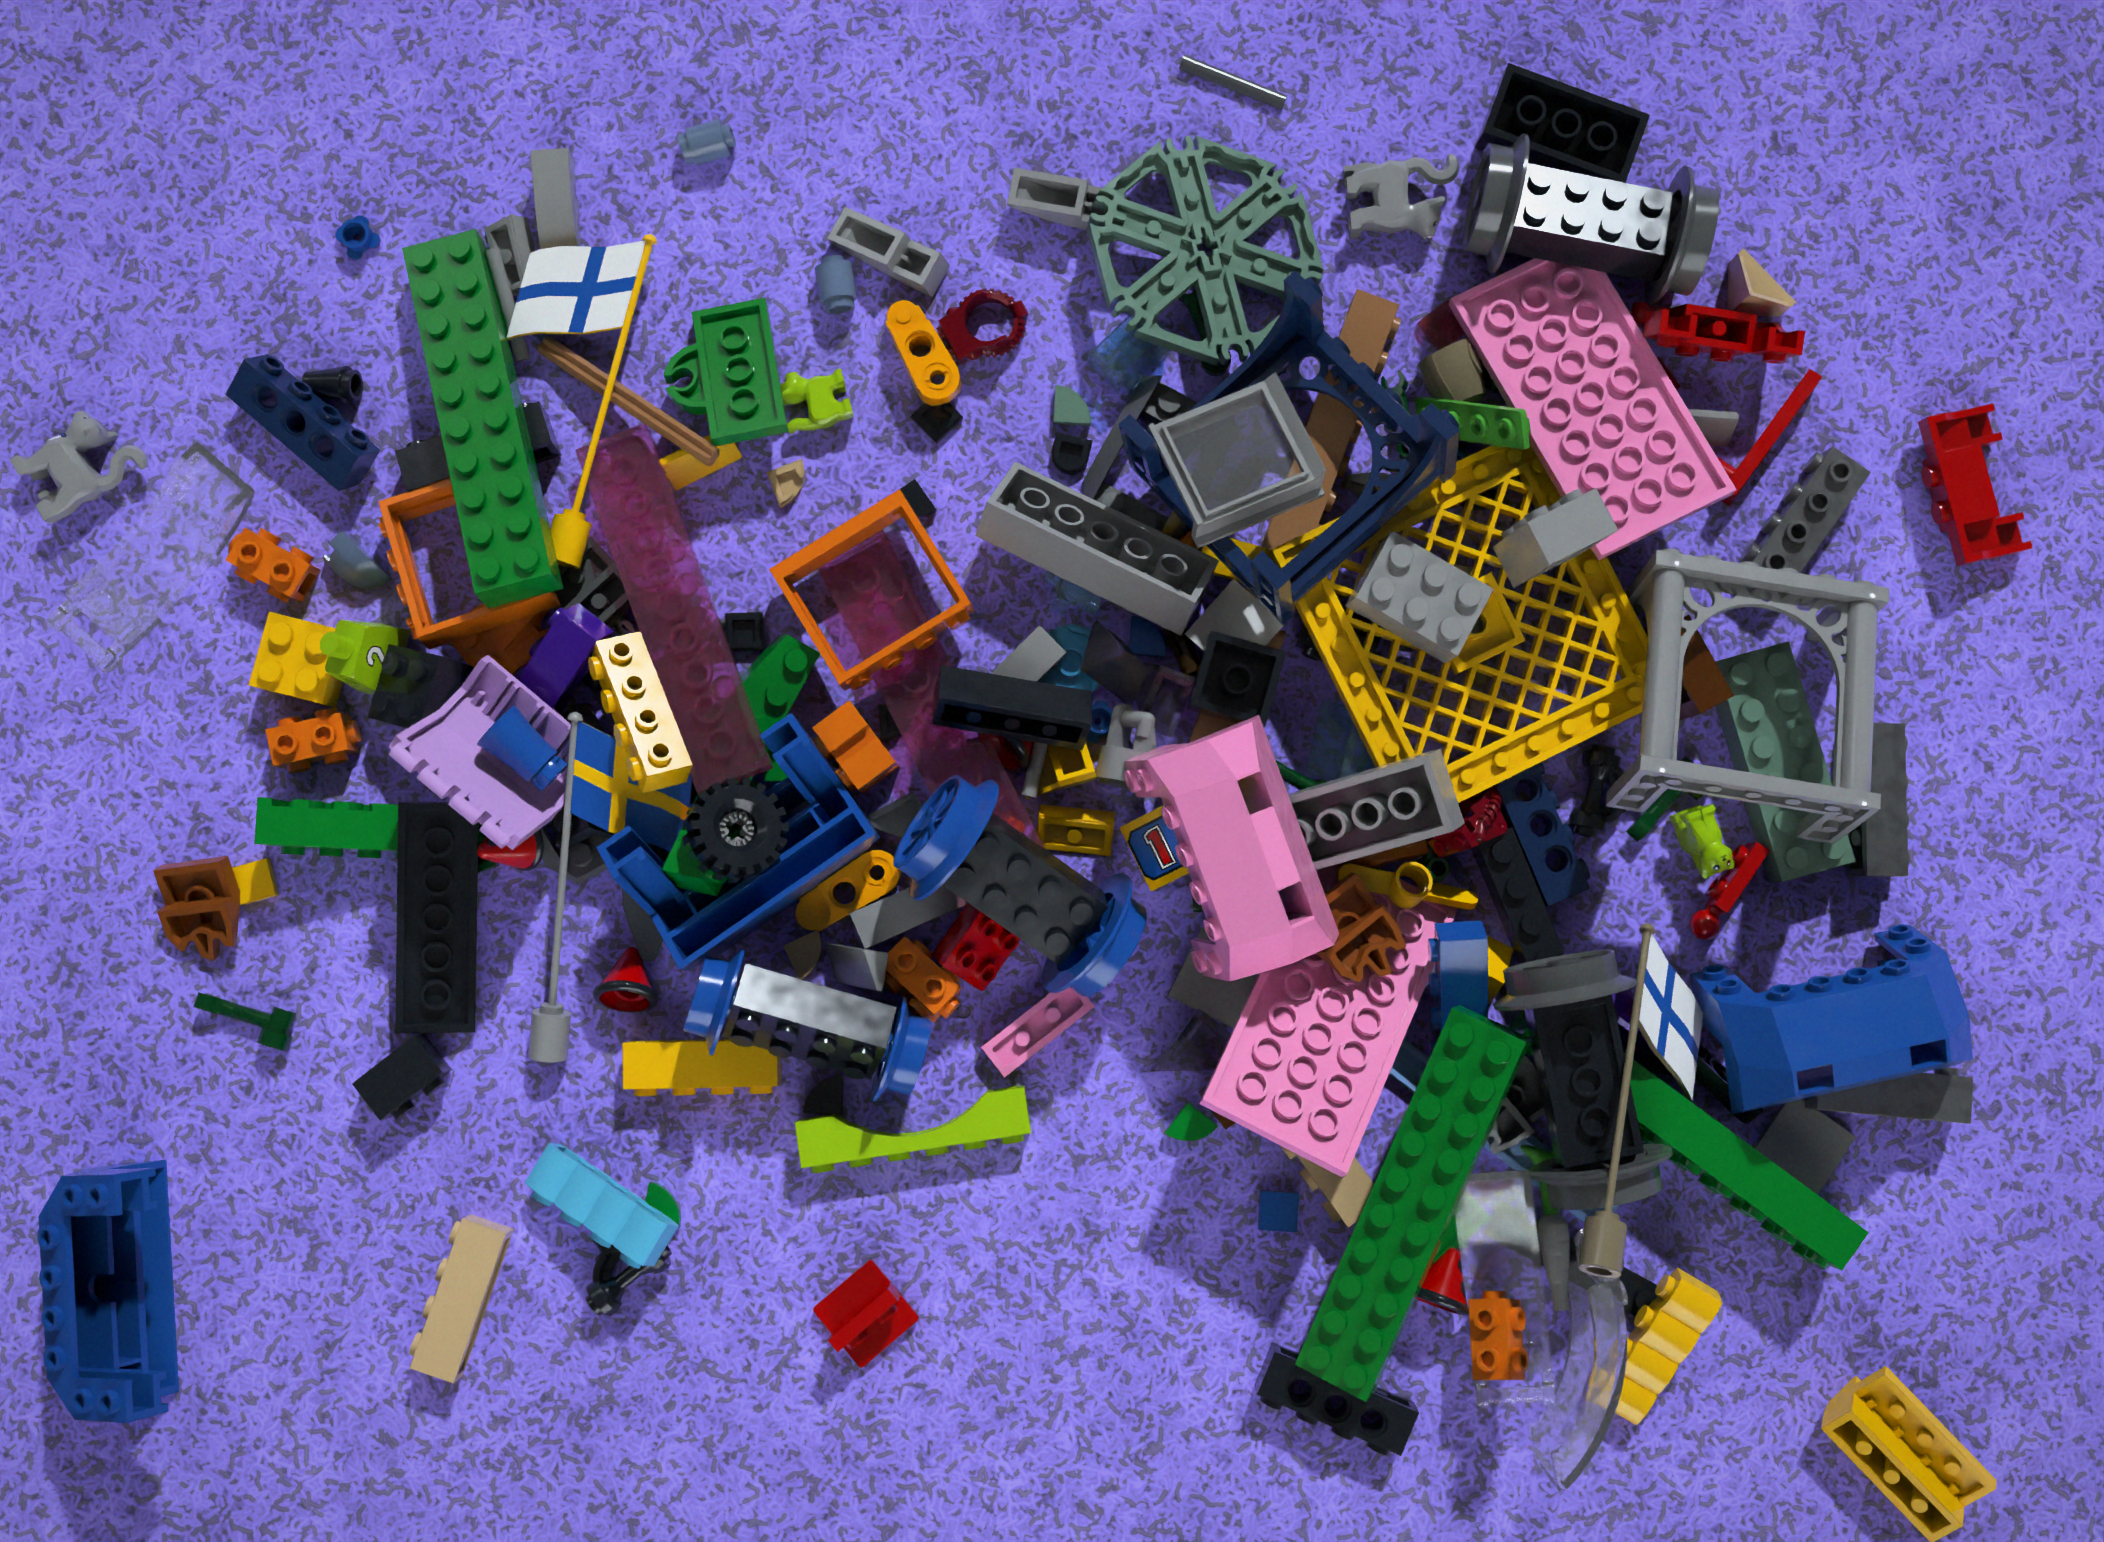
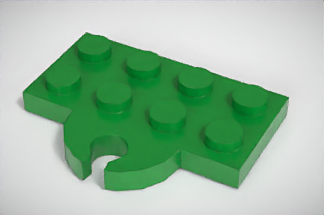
M760 298L693 311L692 318L696 343L682 348L672 356L664 371V378L667 384H674L683 377H691L693 380L686 387L679 388L673 385L667 387L666 391L671 401L684 412L693 415H707L710 438L715 446L789 432L766 299Z

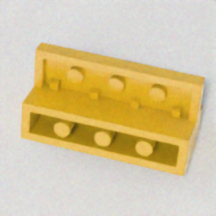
M1884 1366L1863 1380H1860L1857 1376L1853 1377L1828 1402L1824 1410L1821 1429L1930 1542H1935L1962 1527L1964 1507L1996 1490L1997 1480L1887 1366Z

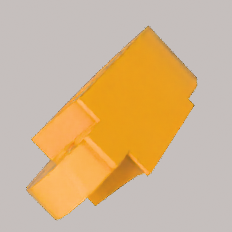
M906 300L895 302L887 311V321L885 323L919 398L930 406L950 402L961 390V378L957 365L930 320H927L920 306H916L914 303ZM918 345H926L931 349L923 357H917L911 353ZM935 375H942L945 378L943 383L939 385L932 383L931 379Z
M871 850L862 854L799 899L800 902L795 911L797 922L807 930H818L820 932L850 916V913L859 910V908L868 906L891 893L898 886L901 879V871L894 867L893 864L894 856L883 850ZM875 865H880L884 869V876L880 880H874L870 875V871ZM844 882L851 883L856 890L854 900L848 904L840 903L836 897L837 887Z

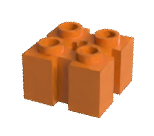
M850 700L812 727L818 735L813 739V742L829 762L834 758L837 760L841 767L835 772L851 792L858 789L862 794H865L900 768Z

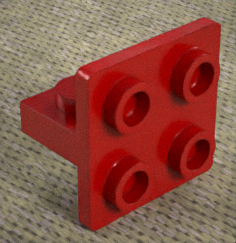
M968 903L935 948L932 957L978 990L984 991L989 983L994 980L997 972L1011 952L1016 949L1021 939Z
M872 1259L863 1264L813 1308V1312L831 1332L828 1342L837 1352L844 1348L861 1368L919 1319L917 1312Z

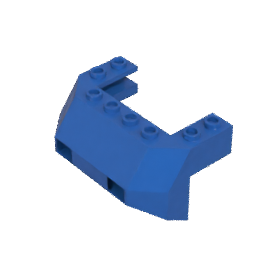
M792 713L760 734L762 740L772 751V756L777 764L788 776L782 782L774 785L764 795L769 797L774 793L778 797L774 806L776 809L784 807L786 815L781 821L782 823H788L789 831L783 835V838L788 840L786 846L779 852L781 855L761 874H757L754 878L747 881L741 878L737 883H728L727 879L723 883L718 896L678 888L662 871L665 864L663 860L629 825L596 847L612 878L651 917L679 970L689 971L704 963L706 955L715 957L727 951L799 901L801 897L816 888L817 885L860 857L880 838L829 761L822 755L812 738Z
M1898 924L1889 927L1887 931L1874 933L1875 941L1895 957L1877 961L1878 967L1870 969L1862 967L1852 968L1846 974L1833 977L1816 976L1810 978L1806 983L1792 986L1787 984L1775 985L1769 991L1755 993L1727 966L1710 965L1703 968L1700 972L1691 973L1692 993L1702 1010V1023L1723 1044L1731 1115L1955 1066L1973 1060L1969 1013L1947 952L1911 925Z
M155 1160L121 1163L83 1169L63 1175L38 1216L39 1230L37 1240L40 1246L41 1258L39 1280L43 1296L41 1320L45 1335L44 1365L46 1367L47 1379L74 1420L129 1423L169 1412L168 1404L161 1403V1397L179 1392L167 1161Z

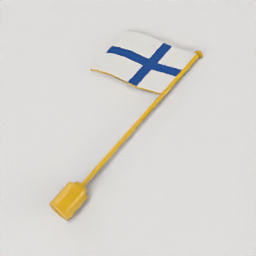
M652 234L645 235L642 238L643 241L608 247L557 246L531 252L506 339L510 340L532 334H590L621 329L572 510L564 509L563 514H554L551 524V535L557 562L560 566L580 569L592 524L585 521L586 514L579 511L652 245H657V239Z

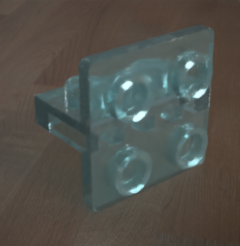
M1323 701L1320 706L1305 768L1306 774L1336 780L1376 768L1345 705Z

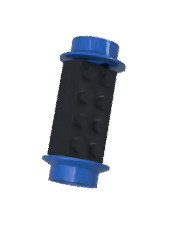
M740 949L729 962L706 955L683 1031L706 1037L709 1055L713 1056L726 1018L727 1021L722 1037L730 1039L731 1042L738 1046H756L768 1050L769 1053L777 1057H794L804 1060L808 1065L815 1068L829 1067L843 1071L846 1076L854 1079H871L874 1074L870 1096L872 1102H876L887 1089L911 1095L925 1058L932 1021L909 1014L907 998L905 996H901L896 1007L746 963L738 986L735 988L745 950Z

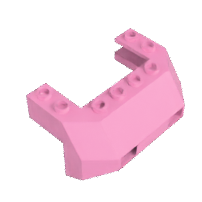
M1259 715L1193 742L1163 745L1124 761L1127 770L1124 771V779L1132 793H1135L1137 797H1161L1164 804L1162 808L1163 819L1167 827L1174 831L1178 841V845L1175 847L1177 857L1183 867L1188 868L1192 882L1189 883L1191 894L1198 905L1201 904L1206 919L1203 920V926L1209 939L1195 938L1190 940L1194 949L1191 952V958L1199 973H1203V976L1230 982L1292 964L1335 944L1339 931Z

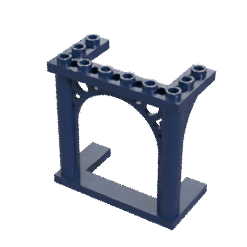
M1294 271L1283 280L1285 292L1284 308L1261 344L1233 373L1190 409L1193 410L1262 382L1275 372L1278 376L1287 373L1286 367L1290 364L1292 377L1289 380L1279 378L1285 391L1309 390L1328 395L1348 407L1357 416L1366 430L1372 450V467L1368 482L1361 496L1347 512L1282 569L1264 551L1259 553L1253 560H1250L1228 536L1206 545L1282 625L1294 616L1293 605L1435 480L1439 479L1442 483H1445L1455 474L1459 440V424L1452 414L1444 409L1440 412L1431 403L1419 415L1414 413L1411 416L1402 407L1403 402L1391 388L1384 389L1376 381L1375 373L1366 363L1361 362L1358 364L1350 356L1348 346L1339 337L1332 338L1324 330L1323 293L1315 281L1309 277L1304 279L1297 271ZM1312 356L1320 364L1319 373L1313 379H1304L1299 372L1300 364L1306 357ZM1328 370L1331 372L1334 381L1339 380L1337 385L1332 386L1325 381ZM1356 400H1359L1363 404V406L1356 407L1354 406V402ZM1129 414L1118 426L1130 467L1192 531L1194 521L1173 479L1169 476L1170 473L1159 453L1156 440ZM1238 414L1174 439L1173 442L1183 462ZM1383 424L1384 430L1392 434L1381 436L1377 433L1376 427ZM1389 444H1401L1409 450V454L1402 460L1392 461L1384 458L1381 455V450ZM1382 469L1390 471L1385 481H1382L1379 476V472ZM1391 472H1398L1394 476L1391 474Z

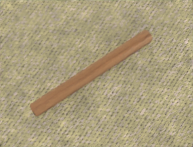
M546 336L543 338L542 343L538 345V352L543 357L603 396L608 374L552 337ZM615 380L610 398L612 403L705 465L711 466L714 464L720 454L719 449L715 445Z

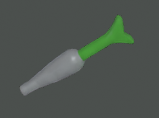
M1527 1144L1520 1147L1534 1165L1554 1158L1553 1151L1548 1153ZM1540 1182L1543 1216L1537 1222V1236L1544 1269L1546 1270V1276L1552 1293L1554 1311L1569 1310L1568 1224L1559 1215L1558 1209L1550 1205L1547 1185Z

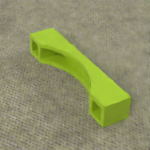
M1025 1085L987 1090L974 1105L958 1117L938 1127L919 1132L888 1133L875 1131L854 1124L838 1114L808 1117L795 1121L801 1168L811 1167L812 1173L832 1171L835 1169L834 1163L849 1161L850 1167L866 1166L873 1164V1157L886 1155L888 1162L911 1158L910 1152L925 1150L926 1156L948 1153V1146L963 1144L964 1150L979 1149L987 1146L986 1140L1001 1138L1002 1144L1018 1143L1025 1141L1024 1134L1031 1133Z

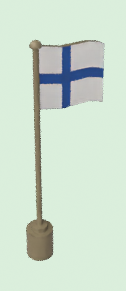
M1649 923L1642 924L1639 928V931L1643 934L1636 977L1638 984L1635 986L1604 1211H1595L1594 1216L1585 1218L1578 1269L1582 1272L1604 1278H1618L1621 1276L1628 1227L1627 1224L1620 1221V1216L1613 1213L1612 1209L1637 1029L1639 1028L1651 1050L1674 1076L1685 1098L1689 1101L1693 1099L1703 1020L1702 1010L1689 987L1669 964L1653 936L1655 928Z

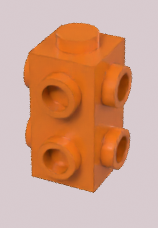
M244 527L243 531L231 540L228 547L229 554L225 559L237 567L234 574L254 585L258 579L270 585L266 592L283 602L288 603L290 598L302 602L321 571L311 564L314 557L293 546L290 552L278 546L282 539L263 528H260L259 532L255 533Z
M338 708L314 712L315 718L301 721V717H289L278 720L277 727L265 729L273 767L287 768L288 774L311 770L310 763L324 760L325 765H334L348 761V754L359 752L357 742L362 740L361 729L357 720H352L351 715L338 712Z
M904 936L888 952L884 987L893 994L899 991L909 1000L907 1003L908 1008L916 1016L921 1018L927 1017L933 1023L940 1016L947 1019L961 1003L957 999L961 991V986L958 984L960 979L942 966L940 968L930 959L932 956L931 952L921 942L915 940L912 943Z
M1482 1291V1299H1468L1473 1380H1525V1371L1528 1368V1354L1523 1347L1522 1331L1525 1329L1526 1316L1524 1309L1521 1307L1520 1299L1506 1298V1291Z

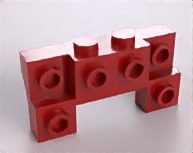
M1641 301L1632 303L1631 316L1637 326L1643 328V337L1656 339L1657 346L1675 348V354L1679 356L1696 357L1701 352L1710 354V360L1732 362L1734 356L1749 353L1762 355V361L1766 363L1784 364L1786 363V358L1802 355L1805 331L1786 332L1780 323L1757 322L1756 314L1693 304L1667 308L1648 305L1647 302Z
M1994 403L1961 411L1941 413L1926 417L1918 422L1927 459L1922 461V481L1929 488L1933 502L1931 505L1932 518L1939 525L1941 533H1948L1956 566L1991 560L2033 548L2031 541L2022 542L2017 522L2024 520L2023 512L1999 517L1998 506L1982 447L2003 440L2001 432L1993 434L1988 417L1989 413L1995 411Z

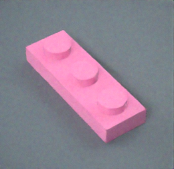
M1070 987L1058 993H1049L981 1046V1048L1005 1078L1095 1006L1088 997L1080 995Z

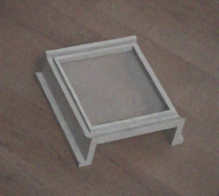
M1276 372L1264 381L1158 424L1154 425L1152 423L1148 425L1147 432L1156 440L1159 453L1194 521L1191 536L1197 548L1319 499L1325 494L1321 486L1327 470Z

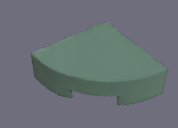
M1055 385L1053 424L1091 426L1088 406L1083 398L1074 390L1065 386Z

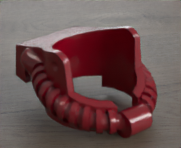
M990 288V290L983 289L976 290L974 293L971 292L968 297L965 296L963 298V302L960 301L959 307L949 308L946 316L938 320L939 327L936 330L942 341L946 339L950 347L947 349L954 361L957 360L958 364L961 365L968 361L967 358L976 360L983 355L988 358L993 356L994 358L997 355L1004 356V353L1007 352L1008 354L1011 352V349L1017 348L1016 345L1021 343L1020 339L1024 338L1023 333L1026 332L1024 327L1026 326V321L1024 318L1029 313L1022 300L1015 302V298L1009 297L1008 293H1002L1001 290L994 291V289ZM998 303L1010 309L1014 317V326L1008 337L1003 335L991 341H981L969 333L967 329L968 317L981 304Z
M1492 786L1459 802L1465 824L1453 832L1435 836L1428 840V843L1439 858L1473 848L1506 833L1507 823L1500 811L1502 798L1496 787ZM1470 811L1473 812L1472 815L1465 818Z

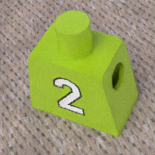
M340 620L336 625L335 633H326L320 641L322 653L328 655L325 665L326 673L359 692L374 695L388 645L406 648L411 630L375 622Z

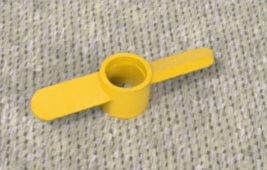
M1406 862L1396 872L1352 863H1345L1337 870L1338 881H1341L1349 873H1357L1370 892L1388 895L1389 899L1401 908H1413L1423 900L1472 910L1478 902L1477 895L1470 890L1434 883L1429 870L1417 862ZM1405 876L1415 881L1419 888V894L1407 892L1402 887L1399 877Z

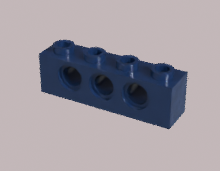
M268 354L244 359L225 393L227 397L338 491L359 485L380 452V449L370 441L367 434L349 424L341 417V413L335 407L323 402L313 393L312 388L308 384L296 379L284 368L280 360Z
M1540 762L1494 785V787L1501 794L1502 803L1500 811L1507 823V828L1513 827L1545 906H1550L1590 889L1587 882L1590 879V873L1582 858L1577 859L1572 847L1575 844L1574 835L1567 823L1562 824L1557 813V810L1560 809L1558 798L1552 788L1547 789L1541 776L1545 774L1544 766ZM1519 781H1524L1530 787L1531 795L1527 801L1520 800L1515 794V786ZM1535 815L1541 817L1546 824V830L1540 837L1536 836L1530 829L1531 819ZM1551 850L1555 851L1561 859V865L1555 872L1548 869L1545 863L1546 855Z

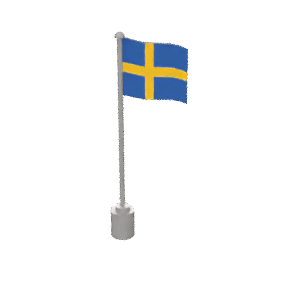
M578 712L570 713L567 718L571 720L549 1001L541 1003L540 1008L532 1010L528 1057L535 1061L548 1063L562 1062L567 1060L571 1012L564 1010V1005L556 1003L571 815L574 814L615 834L629 825L646 843L659 846L670 852L683 826V821L688 816L686 812L690 807L693 769L691 768L686 783L642 793L637 780L632 781L629 776L626 764L628 756L624 746L619 747L614 737L582 722L583 717Z

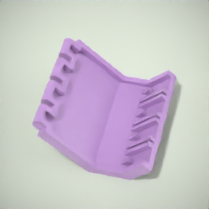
M487 655L480 659L463 685L439 710L394 737L388 746L391 749L388 755L410 773L415 770L418 771L417 779L441 799L448 796L451 799L448 805L472 825L479 822L482 825L479 831L501 849L504 846H508L513 850L550 822L564 807L567 766L541 792L531 781L527 783L505 763L478 746L477 742L508 709L516 705L532 727L558 751L556 755L568 764L571 724Z

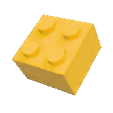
M269 611L248 685L336 708L343 682L326 673L325 665L328 655L323 654L320 649L321 638L328 632L335 633L336 628Z

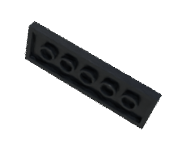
M398 802L395 1034L475 1032L478 822L472 825L449 806V802Z

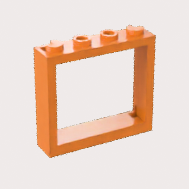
M448 478L378 501L382 513L378 525L384 538H389L392 548L387 550V557L394 572L398 571L401 583L396 584L397 592L403 605H408L411 617L406 618L407 626L411 629L413 639H419L429 650L560 606L557 593L553 591L489 609L484 607L433 624L404 522L456 505L451 479Z
M900 489L769 569L844 691L849 688L852 690L862 688L872 680V674L883 667L885 670H890L898 666L905 660L903 655L916 647L918 650L929 647L938 639L937 634L948 627L951 630H955L963 626L970 620L969 615L974 612L971 602ZM903 517L956 604L846 671L793 584Z

